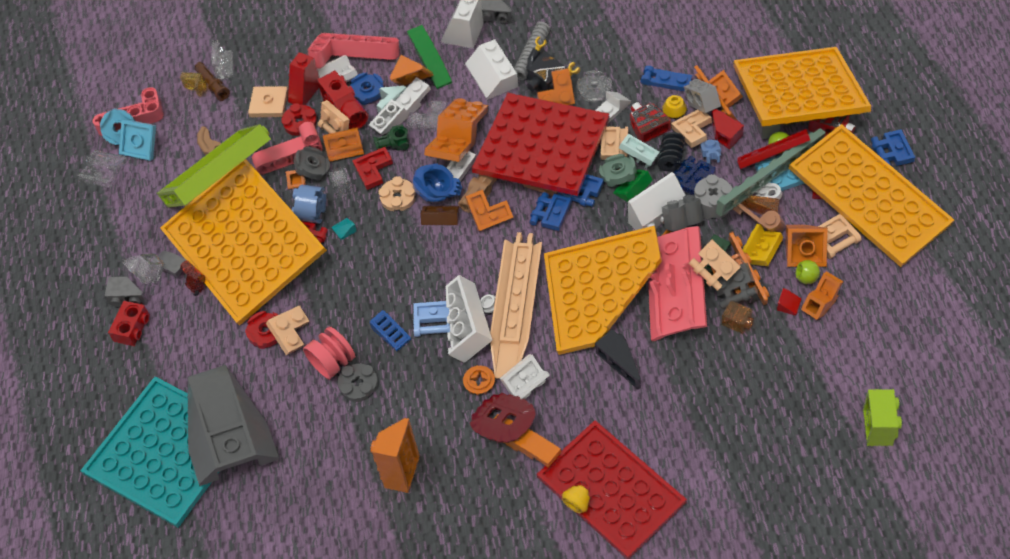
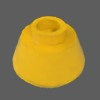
M672 95L664 102L662 110L670 118H679L686 113L687 106L682 97Z
M578 485V487L572 486L562 493V501L574 512L583 513L588 508L589 492L581 485Z

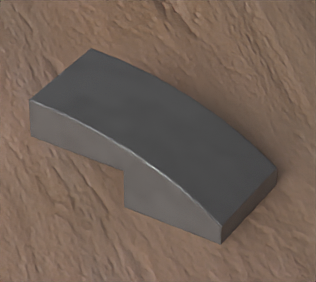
M162 251L151 265L164 273L168 272L178 277L189 263L186 259L174 253Z

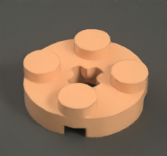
M394 177L379 190L381 204L389 211L406 210L415 202L416 193L413 189V184L401 177ZM395 193H401V196H400V197H399V196L394 197V196H395L394 194H395Z

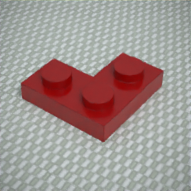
M385 147L352 160L366 190L383 184L378 170L393 164L392 158Z

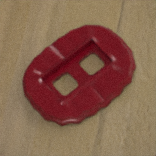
M504 393L499 395L493 394L489 399L483 400L481 406L472 414L470 425L472 430L485 438L499 443H509L518 440L531 427L535 419V409L532 403H528L519 396ZM494 409L501 410L495 419L488 417ZM509 415L516 416L510 425L503 423Z

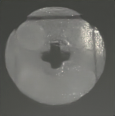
M588 71L584 73L581 79L577 80V92L583 101H605L606 92L612 91L611 78L605 76L601 71Z

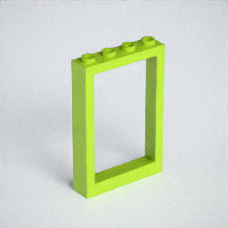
M260 124L238 130L158 191L157 195L167 207L187 205L271 140L268 136V130Z

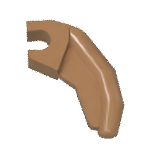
M206 127L200 128L197 134V144L203 153L207 155L221 143L210 139L209 130Z

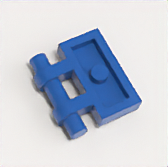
M902 129L884 133V140L879 141L876 136L871 138L874 152H877L890 166V161L893 160L896 166L914 162L915 156ZM884 148H888L889 153H885Z
M587 174L580 189V192L583 193L582 196L561 192L558 195L569 197L572 201L578 202L582 206L586 207L588 205L593 207L595 200L589 197H598L604 185V179Z
M543 192L536 201L537 206L535 210L531 212L529 223L536 225L539 220H542V227L560 231L572 199L558 194H554L552 199H549V194ZM548 207L546 212L542 211L543 208Z

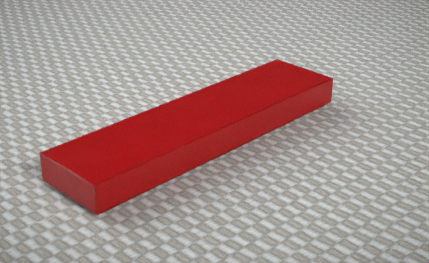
M805 129L737 158L738 165L742 169L810 141L809 133Z

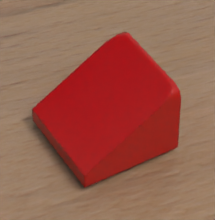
M783 288L778 301L777 311L796 316L802 298Z

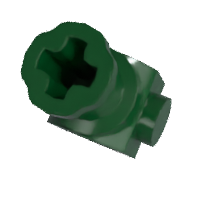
M403 124L392 127L385 136L373 137L376 150L383 147H391L392 149L403 151L408 149L410 144L408 130Z

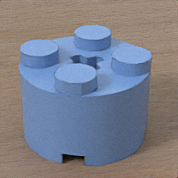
M301 184L298 189H294L293 199H295L292 211L301 221L317 224L322 222V219H319L320 213H324L326 209V194L322 192L325 188Z

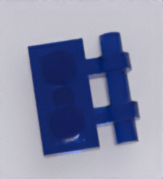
M693 156L685 159L681 163V167L673 172L678 182L681 181L680 186L682 190L691 195H694L695 186L700 180L707 178L708 175H714L716 172V167L701 159L695 164Z

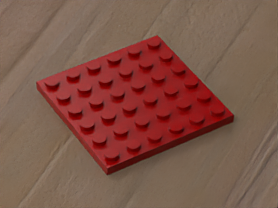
M507 93L472 166V173L578 196L609 121V113Z

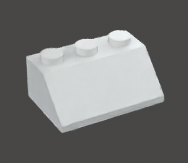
M495 39L479 45L465 63L487 100L518 87L517 73Z
M673 172L628 201V223L635 230L650 226L657 228L664 224L662 207L667 205L669 201H679L685 196Z

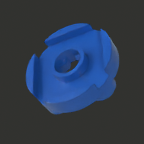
M361 73L351 80L350 86L355 92L354 97L360 104L367 105L381 97L379 88L384 87L382 78L375 73L373 75Z

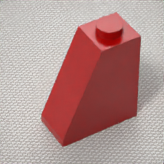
M301 52L290 63L288 103L306 105L319 89L317 82L319 74L314 58Z

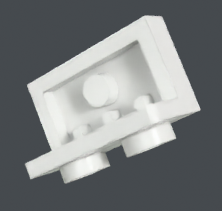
M346 55L317 69L319 78L336 70L340 76L343 75L346 82L351 81L358 75L356 69L350 65Z
M529 354L504 374L500 380L509 394L525 399L535 387L544 384L545 379L550 375L547 371H543L534 356Z

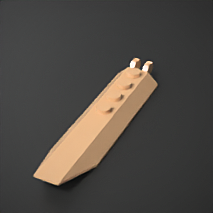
M517 232L514 244L504 240L490 330L494 375L497 379H500L522 360L529 342L542 242L533 245V233H529L527 243H521L523 236L520 232Z

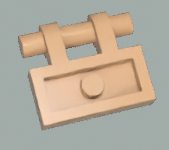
M713 239L698 253L703 258L700 263L695 258L688 263L694 268L693 271L696 274L699 273L706 280V284L714 287L717 291L722 287V284L717 279L722 276L727 281L741 267ZM707 264L716 270L713 275L704 268Z

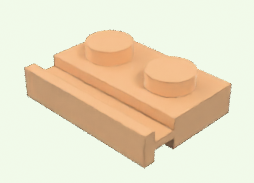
M620 127L605 128L601 138V160L616 154H624L627 157V153L619 149V146L628 135V127H625V129Z

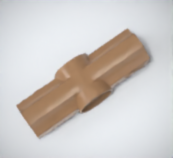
M485 175L472 178L467 192L458 202L459 207L463 211L470 213L465 196L483 190L487 198L497 178Z

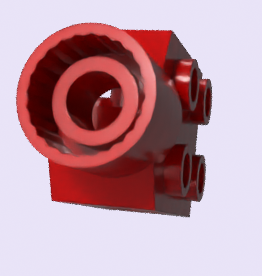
M335 70L317 79L323 102L328 100L349 118V129H360L366 124L369 115L354 97L355 92L353 88L346 85L347 83L343 75L340 76Z

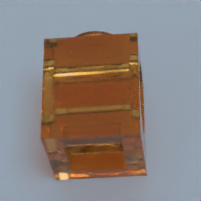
M730 301L722 315L721 325L743 334L746 328L750 329L753 324V309Z

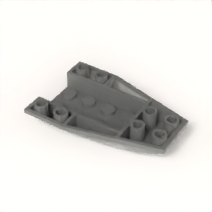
M227 365L187 377L188 450L199 486L219 480L217 473L219 471L255 459L258 460L259 466L279 460L267 422Z

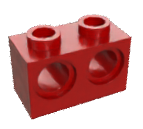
M123 301L108 331L113 342L135 346L137 340L141 338L142 329L148 323L150 317L145 305Z

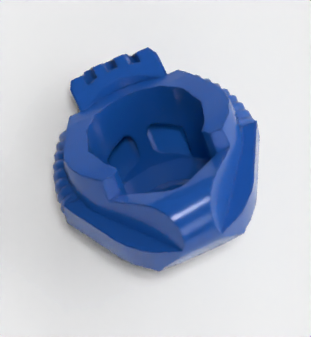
M438 163L419 167L413 177V189L426 202H441L446 198L461 194L462 186L460 180L453 178L451 171Z

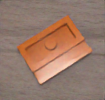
M358 128L323 135L329 161L364 154Z

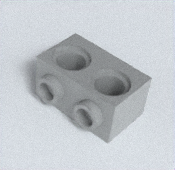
M699 79L692 80L688 85L684 86L689 106L704 113L721 106L716 86Z

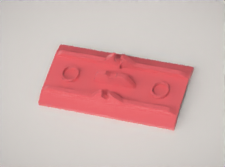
M699 226L688 227L658 237L662 262L648 279L651 341H656L664 336L682 331L707 327L704 278L699 273L696 274L693 271L694 268L688 264L693 258L699 263L702 261V257L698 254L702 250Z

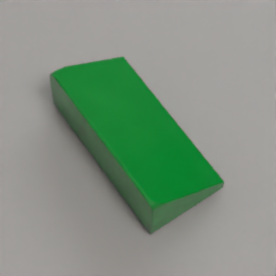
M637 169L635 179L620 184L613 194L628 202L643 192L653 179L647 170Z

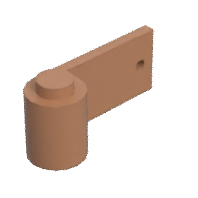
M741 203L733 208L739 215L743 212L757 224H761L766 231L782 233L785 229V222L776 211H767L759 218Z

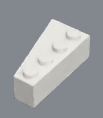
M458 275L446 285V307L449 308L447 323L450 324L448 340L451 342V347L448 348V355L466 362L492 341V337L475 283Z

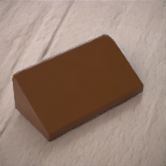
M423 206L420 213L421 225H458L459 206Z

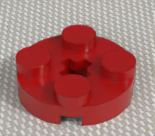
M295 103L285 111L281 122L287 133L300 136V125L305 122H312L316 127L317 118L314 109ZM299 118L303 119V121L297 122L296 120Z
M261 311L254 314L248 320L245 333L251 344L260 349H265L278 343L270 329L262 332L263 327L268 328L266 322L278 316L277 313Z

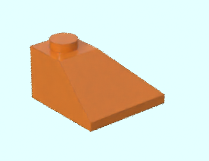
M786 225L787 267H797L804 260L816 262L819 267H827L828 228L811 225Z

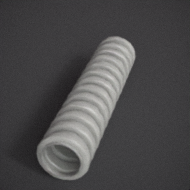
M538 22L514 67L519 80L527 78V59L533 47H536V38L540 36L538 44L542 45L550 32V27L545 22Z

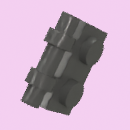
M748 263L741 264V267L727 281L722 276L717 279L722 284V287L718 291L716 290L717 295L726 296V299L720 302L723 309L736 306L742 300L747 301L758 293L755 286L752 288L748 286L749 283L755 281ZM741 288V293L734 295L733 291Z

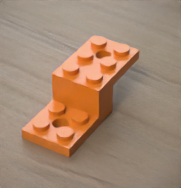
M462 98L455 99L438 116L437 137L425 148L424 155L460 162L476 143L477 123L488 112V105L478 101L467 102Z

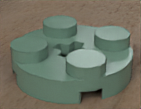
M616 154L604 160L605 164L603 166L600 165L599 172L607 186L613 187L635 179L637 168L631 156L628 158L624 154Z

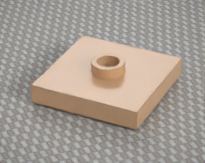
M287 86L253 87L248 112L249 117H282L288 95Z

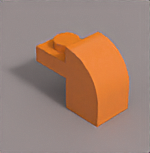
M827 271L823 273L816 289L808 294L801 310L816 320L823 317L837 300V294L843 281Z

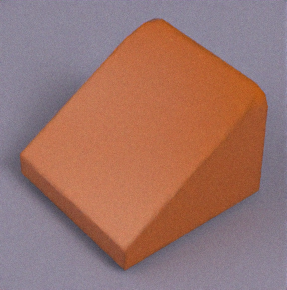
M295 170L286 171L288 189L299 188L301 184L306 185V177L304 175H298Z

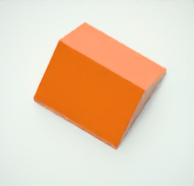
M401 55L390 75V80L399 86H407L416 77L423 80L433 76V72Z

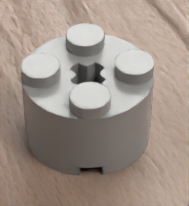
M713 174L700 180L694 190V197L700 198L703 218L706 219L722 218L715 213L718 205L717 201L722 195H727L733 189L726 180Z

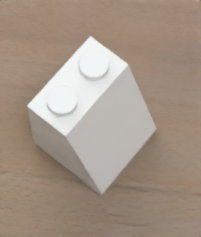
M460 0L441 43L474 48L484 24L481 0Z

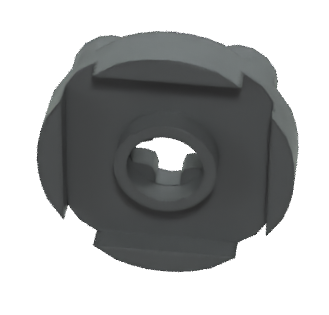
M304 147L303 150L299 149L293 160L296 167L295 171L298 175H304L316 180H321L327 174L330 168V161L328 158L325 159L322 151L314 147Z
M353 364L345 366L338 378L339 391L346 399L353 402L368 399V396L372 393L374 394L378 387L376 373L370 365ZM357 379L363 381V383H359V386H355V383H353Z

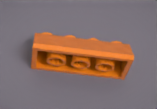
M404 418L378 433L376 440H373L371 444V453L374 456V462H376L377 471L380 473V479L384 487L408 493L420 455L410 421Z

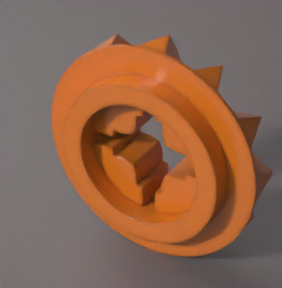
M474 366L464 374V387L469 393H475L477 396L481 393L486 394L487 391L493 388L495 383L494 373L486 366ZM479 375H481L482 382L478 386L476 381L478 380Z

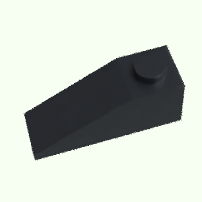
M613 329L595 343V352L639 390L641 388V377L626 339L621 333H616Z

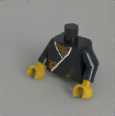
M540 36L536 38V47H533L527 59L526 70L529 82L526 86L532 92L537 88L542 91L554 89L551 71L567 68L544 49L540 51L547 44L546 40H544L542 45L538 44ZM571 62L568 66L571 78L573 74L580 72L579 67L572 71L573 66L576 64L575 62Z

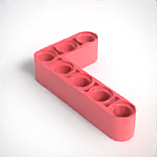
M322 33L317 36L308 48V56L314 58L317 69L324 67L332 55L393 60L400 57L399 39Z

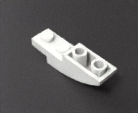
M416 77L396 101L390 100L369 126L381 135H384L392 127L400 125L421 106L420 101L430 91V86Z

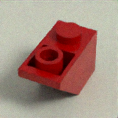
M712 110L714 138L721 145L731 149L743 136L744 125L738 120L727 116L722 111Z

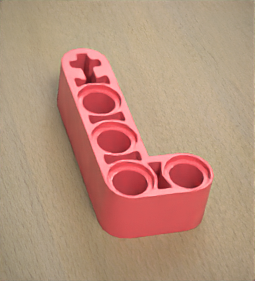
M152 87L142 91L141 103L119 108L129 112L135 121L147 124L160 121L164 115L160 98L156 89ZM107 112L100 113L93 118V124L101 136L100 122ZM121 123L113 124L115 126L114 130H121Z
M305 122L299 127L300 137L254 153L252 161L256 171L263 175L294 164L295 154L299 149L303 150L304 147H314L323 151L314 124L312 122Z

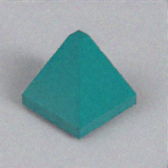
M348 218L331 227L341 241L357 231L355 224Z

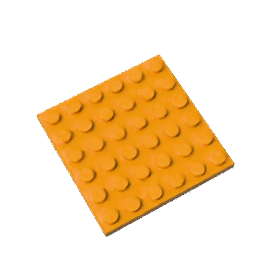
M837 47L734 60V69L762 126L871 112V104Z

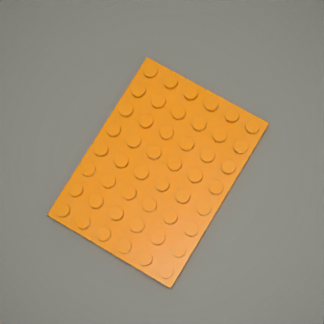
M247 159L243 160L194 198L160 227L238 325L244 323L327 251Z

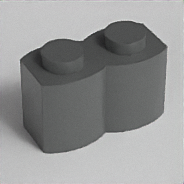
M694 195L683 196V199L679 201H669L667 205L662 207L664 226L667 230L677 231L703 221L701 200L694 197Z

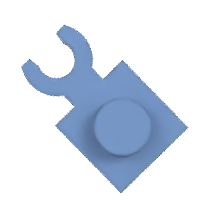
M706 140L700 144L702 157H706L707 163H710L711 159H716L717 162H720L721 148L718 140Z

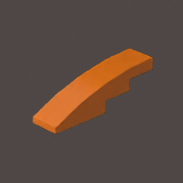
M506 418L503 423L510 425L513 420ZM530 429L518 440L505 443L516 452L519 450L533 460L535 458L547 467L561 453L559 447Z

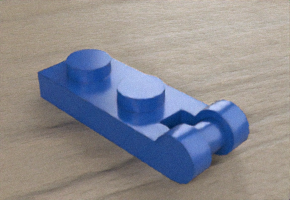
M647 65L643 71L644 75H642L640 80L644 85L685 92L684 86L692 81V75L654 69V67Z

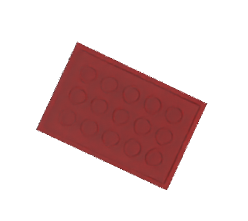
M596 420L570 442L549 467L544 466L537 473V478L561 500L562 493L572 486L578 487V485L586 488L590 497L587 511L577 514L626 559H630L687 503V499Z

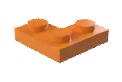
M569 68L551 71L554 89L537 92L538 99L565 105L575 104Z
M483 190L465 196L478 231L513 218L507 200L489 206Z

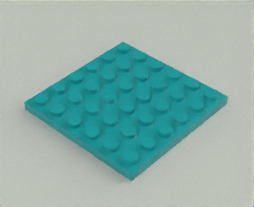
M155 376L80 471L83 475L179 528L211 483L199 486L189 454L188 393Z

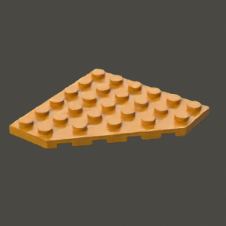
M655 226L544 253L557 353L561 355L595 347V343L607 334L662 262Z

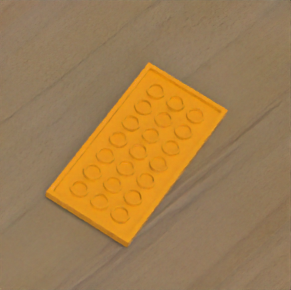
M842 124L789 165V170L900 267L906 264L954 222L950 215Z

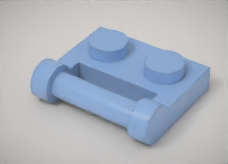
M446 301L414 303L415 337H420L421 334H448L450 332V324L448 323L447 325L420 327V323L446 322L449 314Z

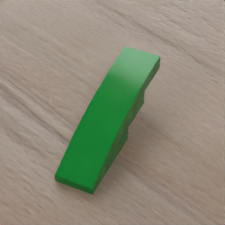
M423 25L408 30L407 35L414 45L415 52L420 58L422 65L433 72V76L430 79L436 89L451 84L452 80Z

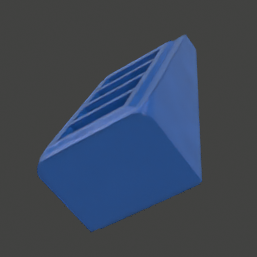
M384 310L370 320L371 329L397 352L411 340V337ZM401 335L402 338H400V339L395 343L394 340H396V339Z

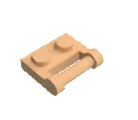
M326 100L321 104V119L318 122V126L322 130L325 129L329 134L349 130V118Z
M841 214L818 226L828 228V259L835 257L836 253L849 245L857 244L862 240L861 235ZM845 234L850 236L833 247L829 245Z

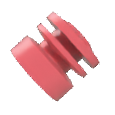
M327 327L324 330L325 333H320L318 336L321 343L312 340L303 348V352L313 367L326 379L330 380L340 371L338 363L346 366L348 361H352L356 356L348 341L337 330Z

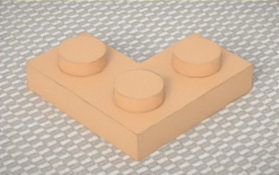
M696 110L672 122L671 126L675 132L684 135L685 142L693 148L707 140V135L700 128L712 123V117L707 113Z
M300 306L290 309L266 322V325L286 355L304 346L295 330L308 324L309 319Z

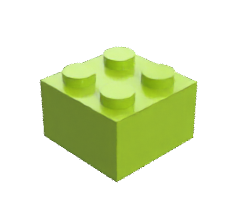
M873 389L867 392L863 406L867 446H893L894 440L898 438V429H901L902 421L901 416H897L899 398L895 397L894 389Z

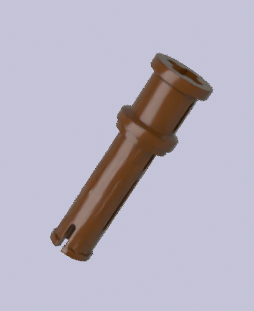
M203 62L196 63L195 71L208 84V89L215 94L216 99L219 101L227 99L230 95V90L223 86V82L220 79L215 78Z

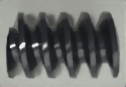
M668 132L663 135L658 166L661 170L674 172L677 167H680L685 137L681 133Z

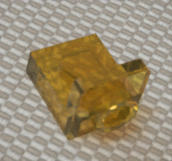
M181 72L180 79L184 88L195 89L198 97H202V93L207 87L202 74Z

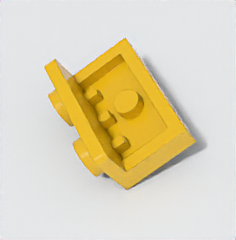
M756 224L742 250L744 253H748L752 265L768 266L784 237L781 232L764 231L761 224Z

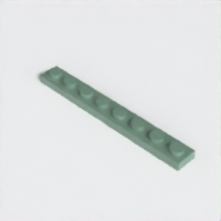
M821 128L814 133L811 132L809 134L810 141L784 151L779 158L773 159L765 168H760L755 175L746 178L741 185L735 186L730 193L722 195L717 201L718 205L715 213L722 217L785 172L792 162L822 140L826 132Z

